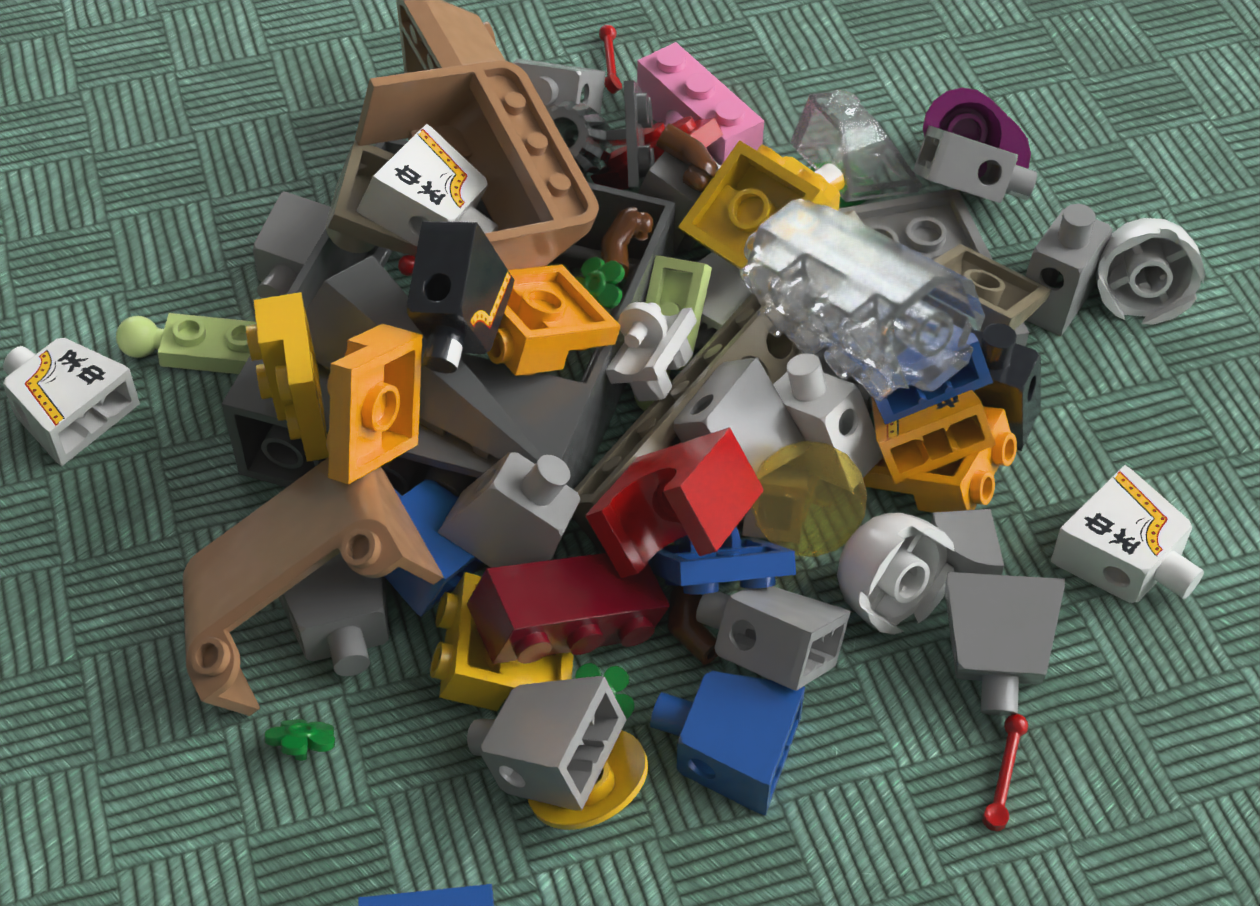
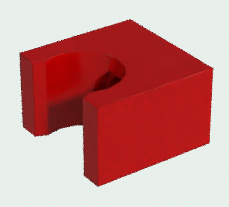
M729 427L637 457L585 516L621 578L638 574L658 551L688 535L699 557L717 552L763 493L764 489Z

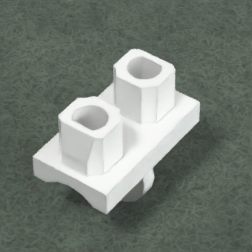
M644 302L629 304L620 314L618 321L621 325L620 331L624 335L625 342L606 368V374L611 384L629 383L638 401H655L666 398L672 388L666 370H676L687 365L693 355L687 336L697 322L692 308H683L678 314L667 316L662 315L659 305L653 302L648 304Z

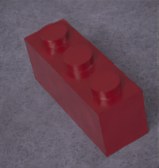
M607 553L487 568L467 602L468 609L492 664L516 660L519 663L527 664L538 661L545 656L571 652L573 655H583L598 647L622 644L625 647L636 646L645 642L654 634V628L670 607L649 563L638 574L621 578Z

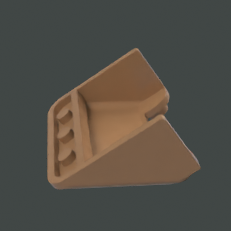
M328 457L189 560L183 573L186 668L202 702L251 716L260 709L240 668L239 650L230 632L340 552L347 565L353 571L368 578L383 577L398 567L433 585L444 578L381 466L348 485L328 478Z

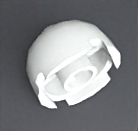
M1141 218L1125 223L1112 233L1099 259L1095 276L1102 302L1115 316L1124 320V315L1146 316L1142 324L1154 325L1176 318L1193 305L1197 299L1196 292L1201 285V280L1204 283L1205 270L1198 246L1181 226L1165 219Z
M886 513L873 517L856 529L849 537L840 556L837 577L845 602L865 622L882 633L895 635L904 632L896 625L913 613L919 624L931 614L945 595L947 572H954V567L946 563L947 548L954 551L953 542L945 532L936 526L912 515Z

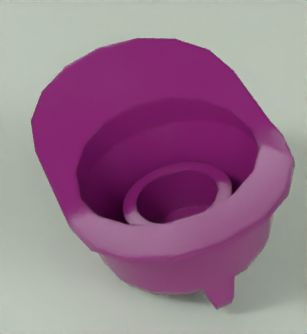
M963 87L946 91L932 102L925 113L922 128L924 137L930 125L1018 154L1016 165L1029 169L1031 151L1028 138L1018 124L993 100L980 91ZM987 162L982 163L979 167L978 178L985 175Z

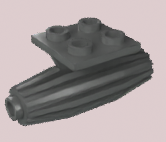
M634 80L624 81L626 129L610 130L607 121L584 103L576 104L574 101H563L559 106L554 104L547 109L584 177H586L588 172L595 174L600 171L601 160L608 163L612 154L606 151L607 148L616 145H627L628 187L639 191L649 169L654 165L655 161L653 148H650V145H644V128H652L653 125L651 97H648L647 92L642 93V89Z

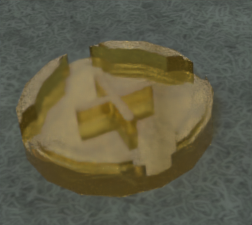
M801 440L781 446L762 461L756 472V476L764 491L751 507L755 525L770 543L794 550L795 555L817 557L838 550L859 528L865 517L867 491L861 471L846 453L827 443Z

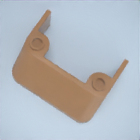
M396 0L404 73L492 60L506 61L496 45L490 23L488 21L482 22L477 14L443 0Z
M492 60L370 78L355 136L358 146L406 138L410 140L426 124L431 126L486 178L488 187L481 199L493 222L498 225V231L485 233L508 270L547 266L591 230L599 210L598 201L529 76L522 68L508 61Z

